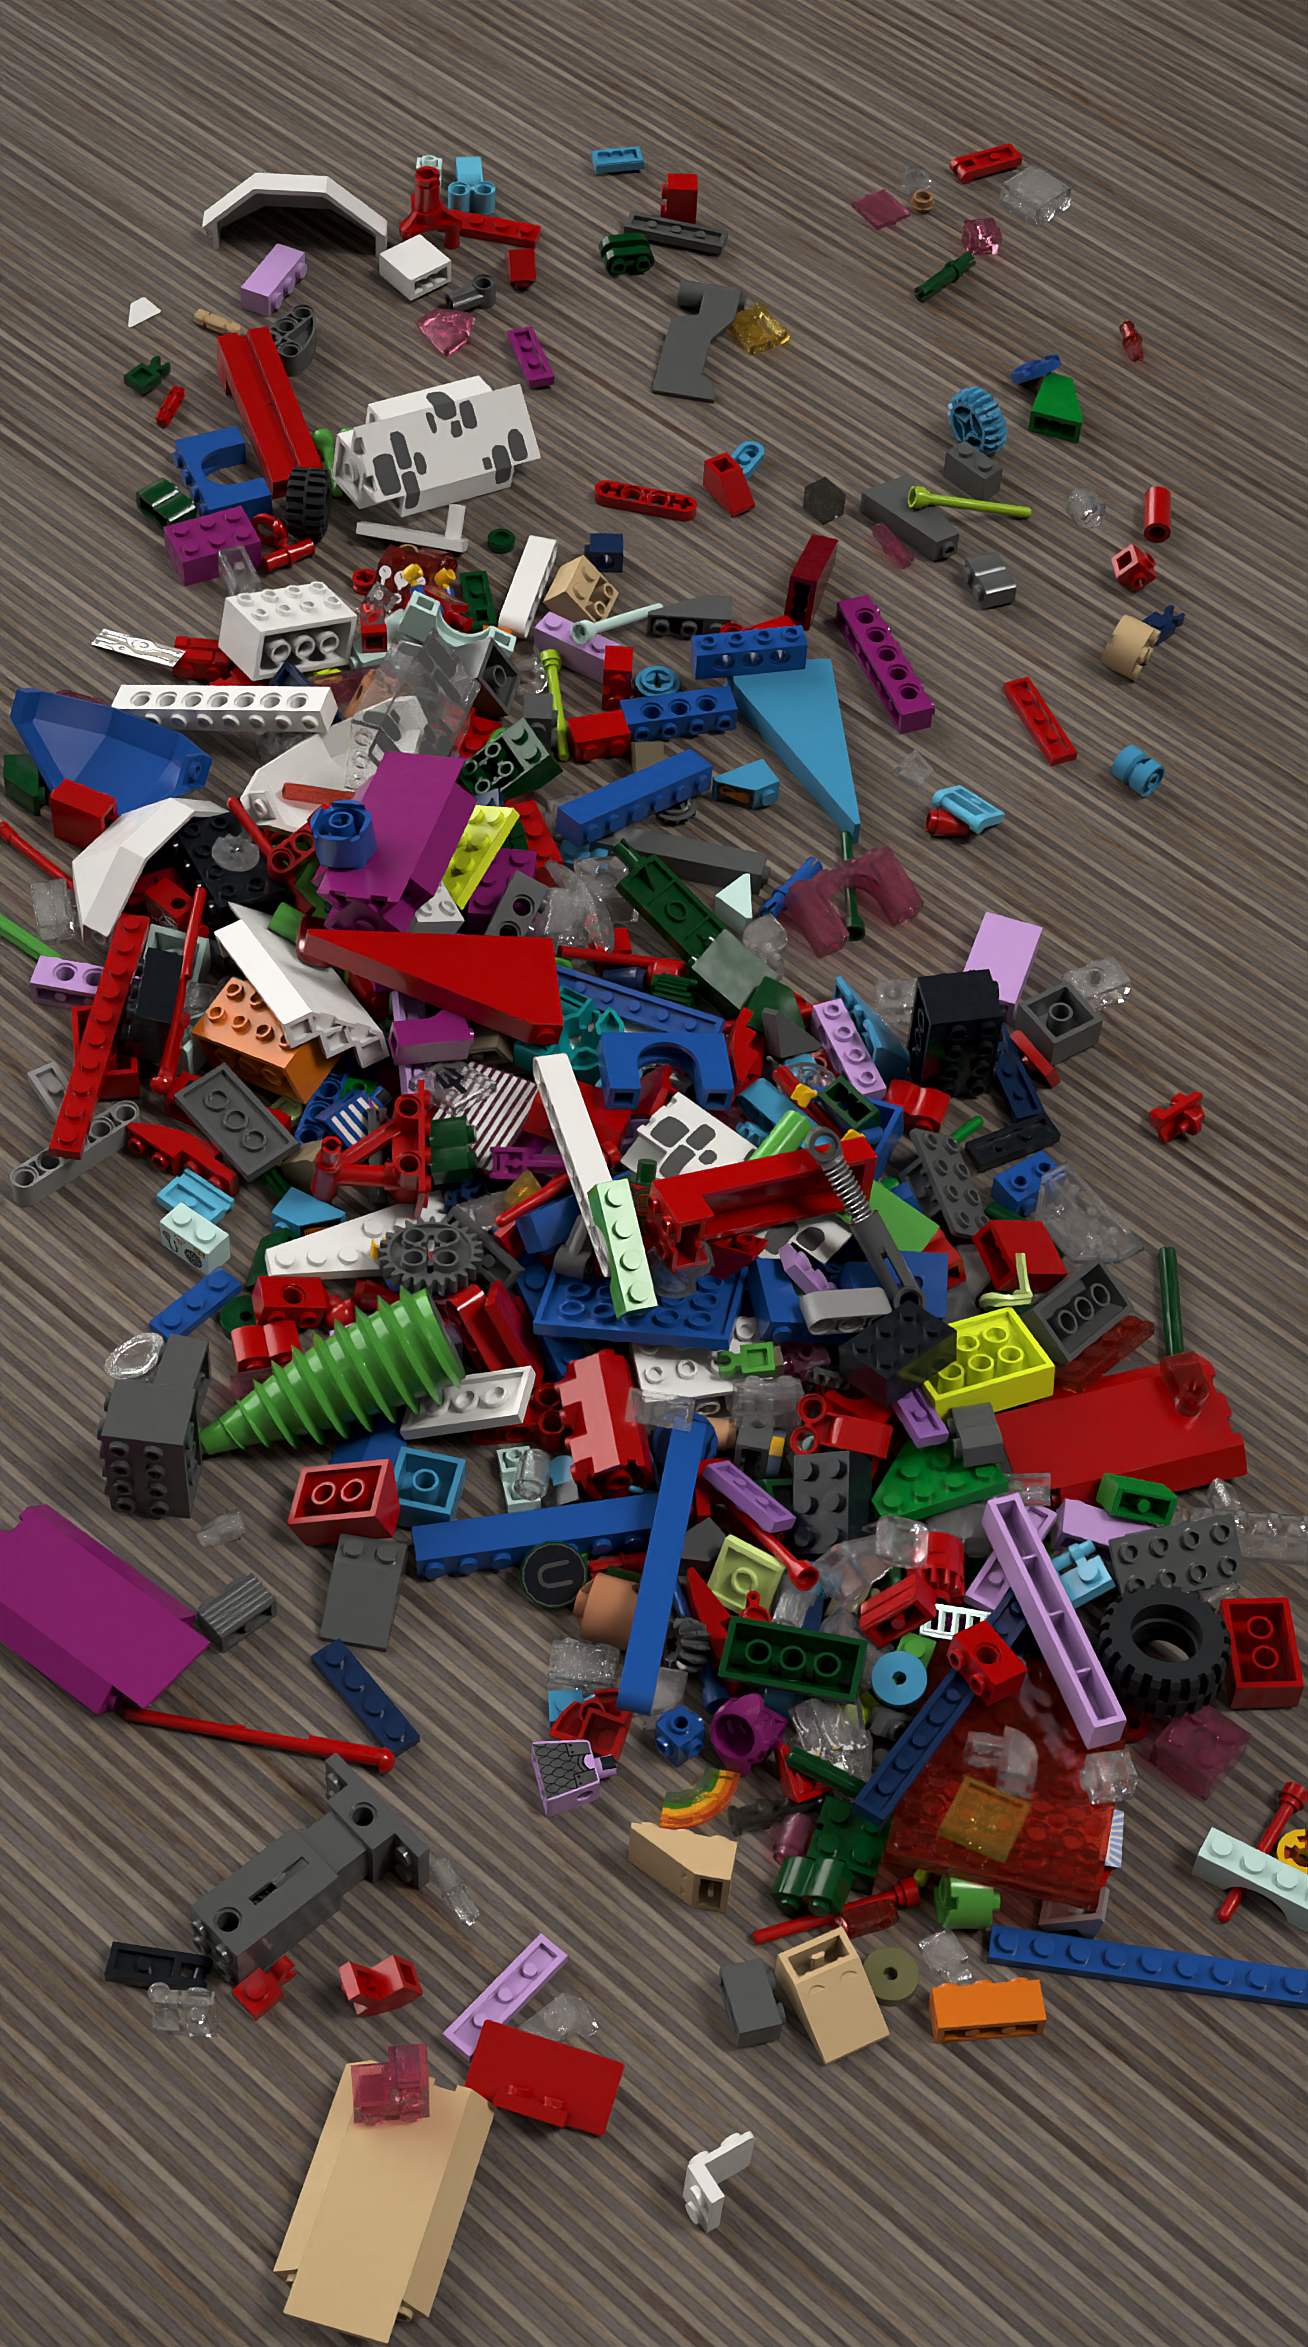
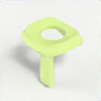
M1015 1253L1020 1290H1015L1012 1295H1003L995 1292L985 1293L980 1298V1308H983L986 1312H991L1009 1306L1017 1309L1023 1304L1031 1303L1033 1293L1030 1289L1025 1253Z

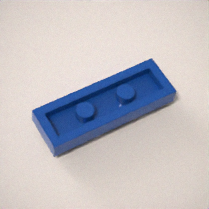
M218 1266L149 1322L150 1330L165 1343H167L170 1333L188 1336L220 1310L228 1301L242 1292V1283Z

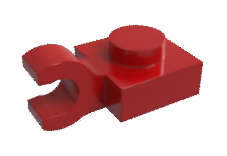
M284 1955L274 1963L267 1974L260 1967L257 1968L231 1990L232 1996L257 2021L284 1998L280 1987L296 1975V1972L293 1970L295 1964Z

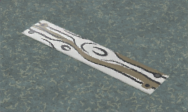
M103 629L91 644L172 667L186 652Z

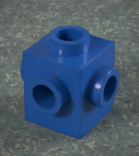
M683 1704L674 1711L668 1710L656 1722L654 1745L662 1755L667 1757L678 1768L702 1750L705 1735L704 1722L695 1712L690 1713Z

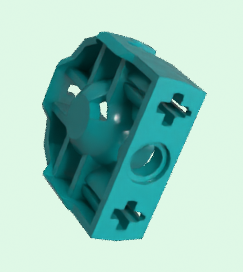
M561 984L559 992L564 1026L559 1043L542 1045L526 1043L517 1039L514 1043V1064L533 1073L534 1057L566 1053L576 1080L595 1086L601 1078L597 1058L601 1032H624V1023L614 1009L608 1007L600 1015V1011L595 1009L593 999ZM590 1022L594 1023V1029L591 1032L588 1031ZM581 1036V1041L571 1043L569 1038Z

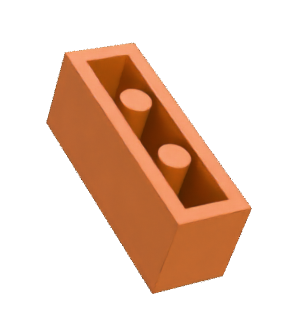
M1017 1977L1008 1982L993 1983L990 1980H980L972 1985L960 1986L955 1983H943L932 1988L928 2002L935 2044L1040 2036L1043 2034L1047 2021L1040 1979L1029 1980L1025 1977Z

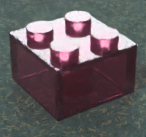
M1210 1705L1202 1706V1709L1194 1714L1185 1712L1184 1717L1174 1718L1155 1740L1149 1762L1206 1801L1244 1756L1251 1734Z

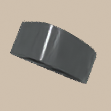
M308 304L294 306L268 327L288 377L300 375L312 362L316 352V315L314 308Z

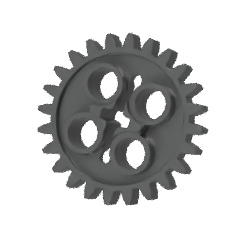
M434 1216L430 1217L429 1222H424L421 1217H418L416 1224L406 1220L405 1228L395 1225L394 1233L386 1232V1240L380 1241V1249H378L379 1271L383 1272L384 1280L391 1279L392 1287L401 1284L406 1290L414 1289V1293L426 1288L431 1296L433 1291H438L441 1296H444L446 1289L457 1293V1285L465 1288L468 1287V1280L475 1281L476 1273H481L484 1257L482 1241H478V1234H470L469 1226L460 1229L459 1221H455L451 1225L448 1224L447 1217H444L440 1222H436ZM433 1239V1273L429 1274L427 1271L428 1241Z

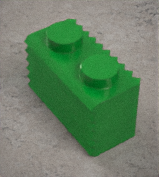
M1104 1473L1095 1500L1111 1516L1116 1515L1118 1518L1122 1516L1124 1519L1128 1517L1130 1520L1152 1522L1153 1524L1157 1523L1165 1526L1170 1525L1178 1497L1164 1484Z

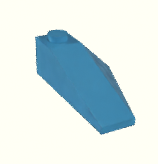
M841 976L835 977L832 997L834 1000L841 998L884 1084L891 1083L893 1079L905 1080L907 1067L911 1065L908 1050L906 1048L903 1049L895 1033Z

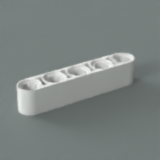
M530 535L498 621V627L511 628L515 637L526 639L555 562L558 548L557 540Z

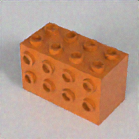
M235 977L229 980L190 1031L212 1069L225 1062L239 1079L304 1105L307 1104L345 1052L342 1051L327 1059L322 1053L317 1037L291 1048L286 1042L280 1022L248 980L243 981Z

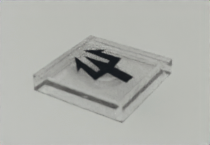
M459 1059L441 1061L409 1079L408 1089L415 1092L417 1081L424 1080V1091H430V1102L453 1117L497 1091V1082Z

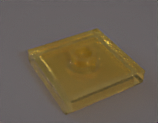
M965 1776L939 1828L938 1835L1005 1864L1030 1813L1032 1804Z

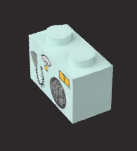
M182 1202L160 1221L162 1245L204 1274H210L231 1257L229 1234Z

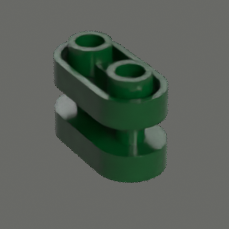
M643 233L610 235L603 238L598 246L605 269L611 275L645 272L651 269L655 262L648 239Z

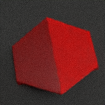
M778 1740L775 1741L773 1750L781 1792L784 1796L796 1803H800L833 1790V1788L788 1766L785 1761L790 1747Z

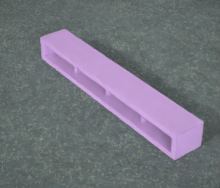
M1019 1493L988 1500L981 1524L1087 1750L1120 1741L1127 1721L1126 1716Z

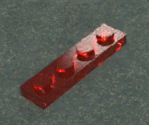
M1136 1316L1124 1317L1089 1347L1085 1348L1075 1359L1059 1369L1054 1375V1387L1079 1394L1082 1393L1155 1334L1153 1322L1139 1319Z

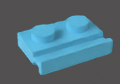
M186 1168L183 1175L177 1176L156 1195L157 1203L169 1212L182 1202L214 1225L225 1216V1212L235 1207L233 1198L189 1168Z

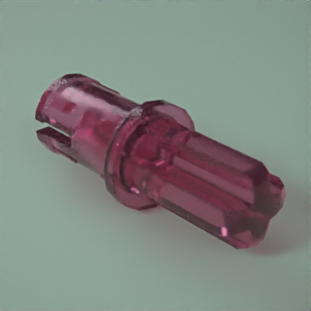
M879 522L877 525H874L872 535L883 546V552L890 554L901 569L909 567L911 563L907 559L913 562L914 556L904 547L902 539L899 536H895L884 523Z

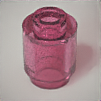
M794 1813L783 1818L772 1847L774 1851L773 1859L779 1865L782 1864L785 1857L798 1856L806 1858L816 1829L808 1816Z

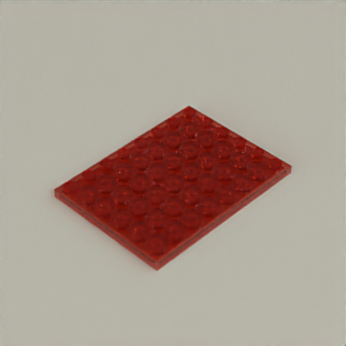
M934 1640L937 1641L936 1647L926 1670L927 1686L924 1694L919 1699L916 1716L952 1668L946 1657L951 1640ZM1015 1654L1028 1669L1020 1691L989 1706L985 1704L980 1696L976 1697L894 1810L883 1861L1096 1912L1131 1706L1127 1704L1125 1707L1120 1704L1127 1719L1120 1741L1087 1750L1046 1661Z

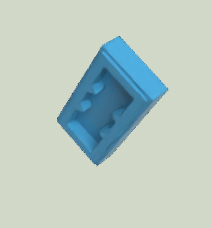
M639 146L591 151V161L596 174L644 169V159Z

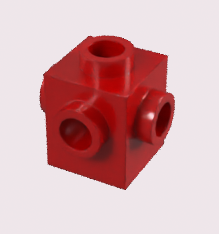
M1133 543L1111 558L1118 582L1123 587L1128 586L1135 593L1157 578L1154 569L1156 565L1154 558L1148 552H1142Z

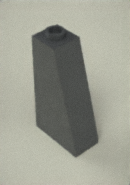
M908 475L862 491L860 512L931 561L936 562L957 554L959 532L935 505H928L922 509L909 507V491L912 486L917 485Z

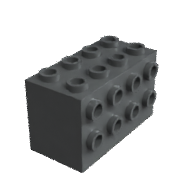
M115 1379L112 1392H107L105 1396L104 1411L107 1412L106 1418L99 1421L97 1440H101L100 1459H104L102 1477H107L104 1492L105 1495L110 1497L111 1509H116L123 1513L140 1512L156 1517L172 1516L190 1519L203 1465L196 1389L176 1387L168 1383L151 1384L135 1379Z

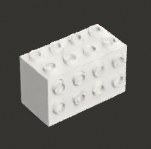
M311 582L310 584L300 586L290 585L286 588L275 590L265 589L262 592L250 594L240 593L237 596L225 598L218 647L252 681L273 678L285 661L293 663L301 673L349 664L357 615L323 582Z
M738 1317L729 1349L734 1354L740 1353V1345L764 1343V1341H760L755 1317ZM629 1342L627 1361L633 1367L646 1434L654 1433L663 1418L679 1410L696 1411L705 1417L729 1419V1421L742 1420L743 1413H752L758 1409L769 1413L774 1389L773 1377L743 1380L742 1372H738L731 1378H720L718 1367H725L730 1364L729 1362H718L717 1353L720 1351L690 1347L677 1348L667 1345L649 1346L642 1343Z

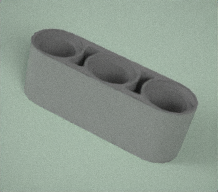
M880 1287L816 1291L806 1294L798 1303L808 1331L812 1335L862 1332L892 1312L886 1293Z

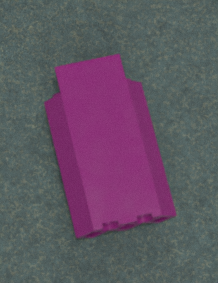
M43 1504L27 1507L19 1515L21 1522L9 1533L5 1530L0 1532V1641L96 1714L118 1709L125 1701L126 1696L143 1709L149 1708L209 1646L210 1641L192 1627L197 1614L49 1505Z

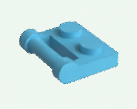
M961 785L941 789L934 794L931 800V805L939 809L943 808L968 824L970 830L977 834L985 827L1000 824L1005 815L1004 812Z

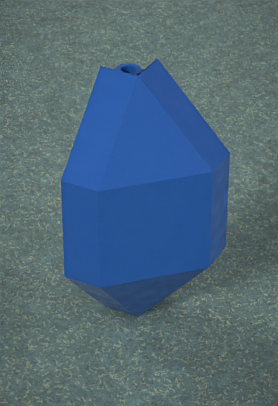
M21 688L16 691L10 718L50 792L54 788H58L65 778L81 783L88 788L116 798L119 818L124 813L168 798H182L205 787L213 759L184 734L115 707L35 688Z

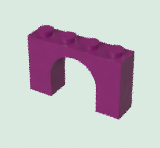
M371 981L374 992L394 990ZM439 1008L440 1012L430 1018L393 1021L388 1043L394 1064L404 1065L467 1059L470 1046L474 1045L473 1029L468 1027L466 1018Z

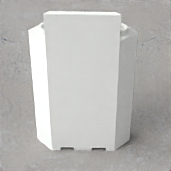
M228 902L239 921L214 932L221 954L224 958L231 956L280 1022L286 1042L291 1048L317 1037L322 1053L328 1059L353 1047L357 1062L362 1069L390 1056L383 1032L332 967L325 969L301 962L297 957L296 944L268 928L273 915Z

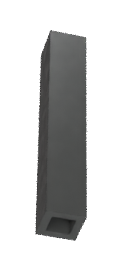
M629 826L591 842L589 846V852L596 848L608 850L606 858L609 861L608 865L627 868L610 852L624 838L641 857L645 856L648 859L652 854H655L679 879L723 888L729 886L743 874H750L751 893L757 895L760 894L762 883L768 884L771 867L766 866L767 854Z

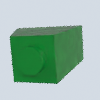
M1049 372L1043 380L1031 409L1028 431L1079 443L1083 418L1073 379Z

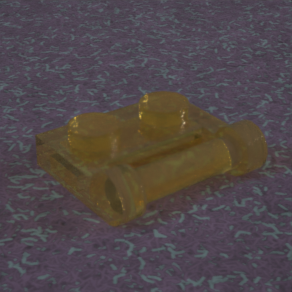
M761 301L755 303L748 310L736 313L734 323L727 328L750 355L783 345L791 337V333L777 323L768 312V307ZM758 319H761L773 332L772 335H769L757 322Z

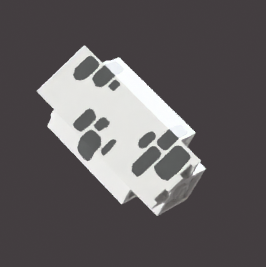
M478 375L368 404L366 424L337 434L332 478L359 509L388 502L400 517L511 487L514 465L541 458L521 386L516 384L493 391Z
M678 1092L672 1097L667 1107L663 1105L651 1116L647 1126L642 1124L637 1129L639 1136L620 1163L624 1171L631 1170V1172L637 1173L639 1159L657 1161L656 1178L663 1179L748 1161L757 1150V1147ZM833 1213L743 1232L768 1240V1246L757 1256L758 1258L781 1259L778 1249L789 1243L797 1252H806L823 1265L853 1236L849 1224Z

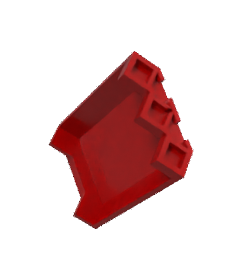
M1198 1354L1060 1386L1053 1389L1052 1396L1021 1404L1019 1408L995 1414L996 1423L999 1426L1003 1440L1004 1454L1019 1494L1024 1497L1046 1491L1048 1505L1055 1511L1066 1498L1079 1500L1087 1505L1103 1509L1095 1499L1104 1473L1164 1484L1172 1493L1247 1475L1245 1444L1241 1434H1234L1229 1422L1232 1412L1224 1392L1218 1394L1213 1384V1377L1216 1376L1212 1363Z

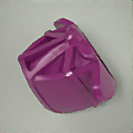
M747 1694L741 1698L731 1697L716 1711L712 1719L710 1740L724 1766L731 1773L742 1778L749 1775L751 1764L764 1762L774 1752L773 1745L776 1740L784 1743L782 1739L788 1719L764 1705V1699L759 1694Z

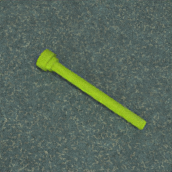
M912 486L908 494V505L910 508L922 509L928 505H936L1023 518L1031 516L1030 507L930 494L925 487Z
M548 649L540 653L539 665L540 669L547 674L549 694H553L552 710H558L557 728L554 727V730H557L558 757L560 760L566 761L570 758L558 679V672L562 667L561 654L557 650Z

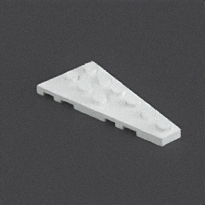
M441 1190L428 1194L427 1209L422 1208L420 1216L424 1222H429L431 1216L435 1217L436 1222H440L446 1217L447 1214L443 1213L444 1202ZM399 1203L266 1249L265 1262L268 1276L321 1277V1280L383 1276L381 1271H379V1262L370 1257L371 1240L373 1239L375 1244L380 1246V1241L383 1237H386V1232L394 1233L395 1225L405 1228L406 1220L416 1224L417 1219H413V1204ZM433 1239L428 1241V1252L434 1251Z

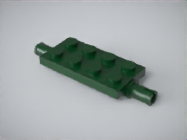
M624 838L611 849L610 852L629 869L627 871L629 874L618 882L615 889L686 962L695 953L699 956L702 955L705 949L701 946L712 933L718 936L726 928L733 934L655 854H652L648 859L645 856L641 857Z

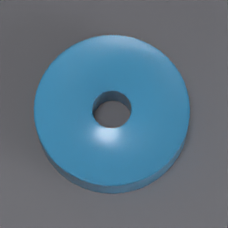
M894 1651L887 1653L873 1667L871 1675L873 1692L877 1699L888 1707L895 1709L911 1707L925 1693L927 1686L926 1669L916 1656L908 1652ZM897 1675H901L906 1681L901 1685H897L892 1679Z

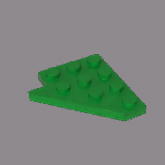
M909 1436L871 1499V1507L884 1530H888L1009 1491L1008 1480L996 1463L964 1468L961 1458L955 1459L952 1447V1439L954 1438L948 1437L947 1443L917 1448Z

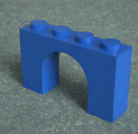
M237 426L175 440L176 452L172 453L173 462L176 468L181 469L183 483L185 486L189 485L191 498L195 503H198L200 517L242 506L249 521L257 514L273 515L272 494L263 477L230 485L215 483L207 478L214 471L246 463L245 442Z
M601 1032L597 1058L606 1109L637 1110L641 1093L638 1070L652 1063H667L682 1069L692 1079L699 1107L704 1110H729L734 1093V1084L724 1033Z
M755 1258L745 1278L760 1341H774L777 1343L805 1342L807 1344L835 1343L843 1345L861 1333L810 1334L798 1305L800 1298L793 1289L790 1276L784 1271L781 1259ZM846 1261L835 1280L838 1290L882 1288L869 1262Z

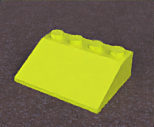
M1009 1306L949 1323V1326L957 1330V1360L920 1385L946 1427V1418H951L950 1408L990 1402L994 1412H998L1052 1396L1055 1365L1014 1309Z

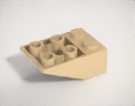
M632 1822L628 1861L691 1907L726 1913L738 1842L730 1841L728 1838L719 1835L708 1837L694 1834L687 1829L670 1830L660 1828L658 1825L650 1822H643L641 1824Z
M842 1926L778 1954L775 1975L825 2066L890 2037L889 2030L859 1955Z

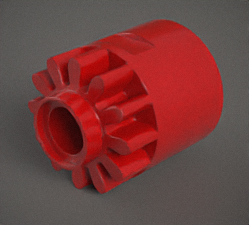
M926 1532L911 1538L906 1545V1578L915 1572L918 1573L935 1591L937 1604L953 1606V1604L957 1606L962 1605V1598H965L964 1544L956 1536L944 1532Z

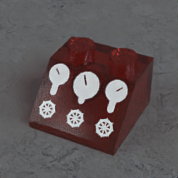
M390 544L378 563L369 596V604L382 603L384 609L394 612L402 609L410 592L409 588H411V584L403 577V571L411 564H418L423 571V576L417 579L419 584L439 587L434 581V577L441 570V559Z

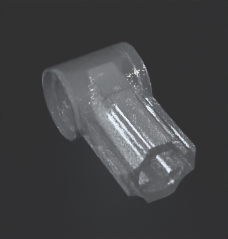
M787 1569L780 1590L781 1598L775 1610L772 1623L802 1628L809 1607H813L815 1604L821 1578L819 1577L816 1585L810 1590L800 1591L790 1582Z

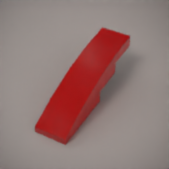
M742 1007L726 1040L734 1084L731 1105L760 1053L749 1047L757 1032L746 1027L754 1012L745 1007Z
M694 1567L687 1569L686 1576L689 1608L694 1620L706 1624L707 1633L711 1634L709 1646L712 1649L709 1650L708 1657L717 1677L731 1615ZM719 1680L722 1686L727 1688L730 1698H741L746 1695V1684Z

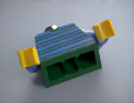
M842 1075L828 1086L809 1088L804 1084H798L790 1097L798 1101L797 1104L804 1108L807 1107L810 1100L821 1102L825 1112L845 1134L840 1141L864 1136L870 1146L883 1138L884 1131L879 1109Z

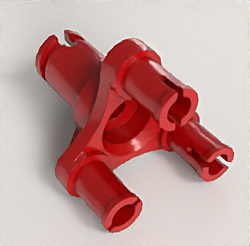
M431 166L420 167L416 170V174H414L416 180L415 194L410 198L411 212L399 226L402 242L428 231L445 230L444 246L450 250L457 249L460 245L462 217L445 208L440 199V172Z

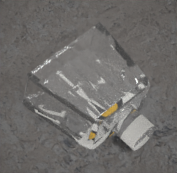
M859 1695L855 1705L815 1698L809 1699L788 1710L805 1751L823 1760H830L831 1764L850 1774L855 1773L850 1755L865 1749L867 1746Z

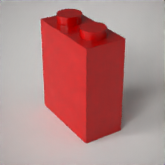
M990 1220L971 1237L997 1291L1020 1290L1015 1253H1025L1031 1291H1049L1068 1275L1043 1221Z

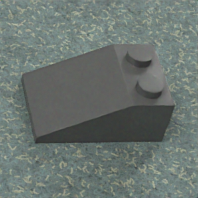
M341 1533L332 1567L319 1636L320 1641L332 1643L340 1638L345 1645L387 1652L408 1567V1544Z

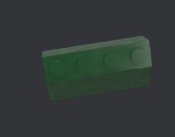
M731 1615L717 1679L855 1705L865 1670L868 1640Z

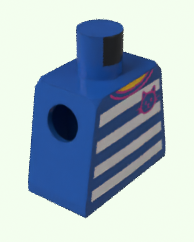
M378 1086L369 1096L362 1090L353 1089L316 1115L314 1119L329 1136H336L340 1139L342 1143L341 1149L345 1151L368 1135L367 1108H376V1121H378V1108H384L392 1100V1096L381 1086Z

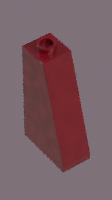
M812 534L790 575L784 615L789 616L796 626L802 625L804 630H810L833 570L838 539Z

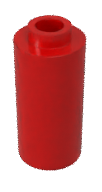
M1155 486L1148 489L1144 495V536L1150 542L1161 543L1166 541L1171 535V493L1164 487Z

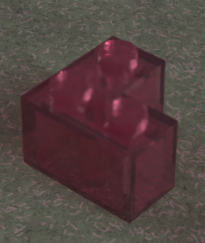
M426 2043L388 2046L389 2062L351 2065L354 2123L376 2126L389 2120L414 2123L422 2118L430 2117Z

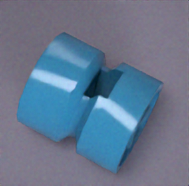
M1131 744L1117 756L1112 765L1111 774L1122 783H1129V787L1140 796L1147 797L1160 785L1166 769L1155 759H1147L1145 752Z

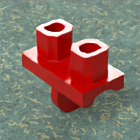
M1194 1091L1186 1096L1179 1092L1172 1097L1170 1108L1167 1110L1156 1107L1150 1111V1125L1158 1130L1160 1142L1166 1144L1183 1132L1192 1136L1201 1132V1121L1205 1119V1114L1201 1107L1202 1093Z

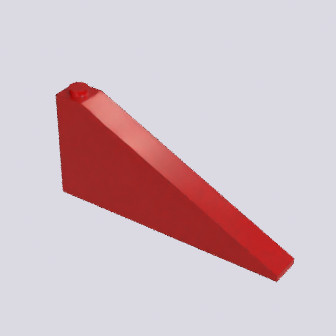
M307 929L303 948L304 954L523 1042L542 1045L559 1043L564 1023L553 938Z

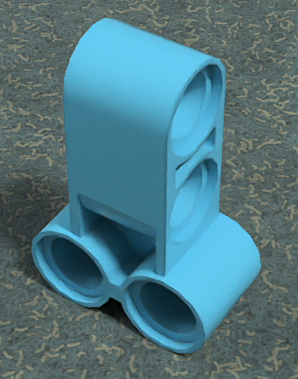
M455 157L456 182L448 186V209L468 213L470 210H474L476 214L481 215L492 214L495 211L496 187L491 182L483 181L481 157Z

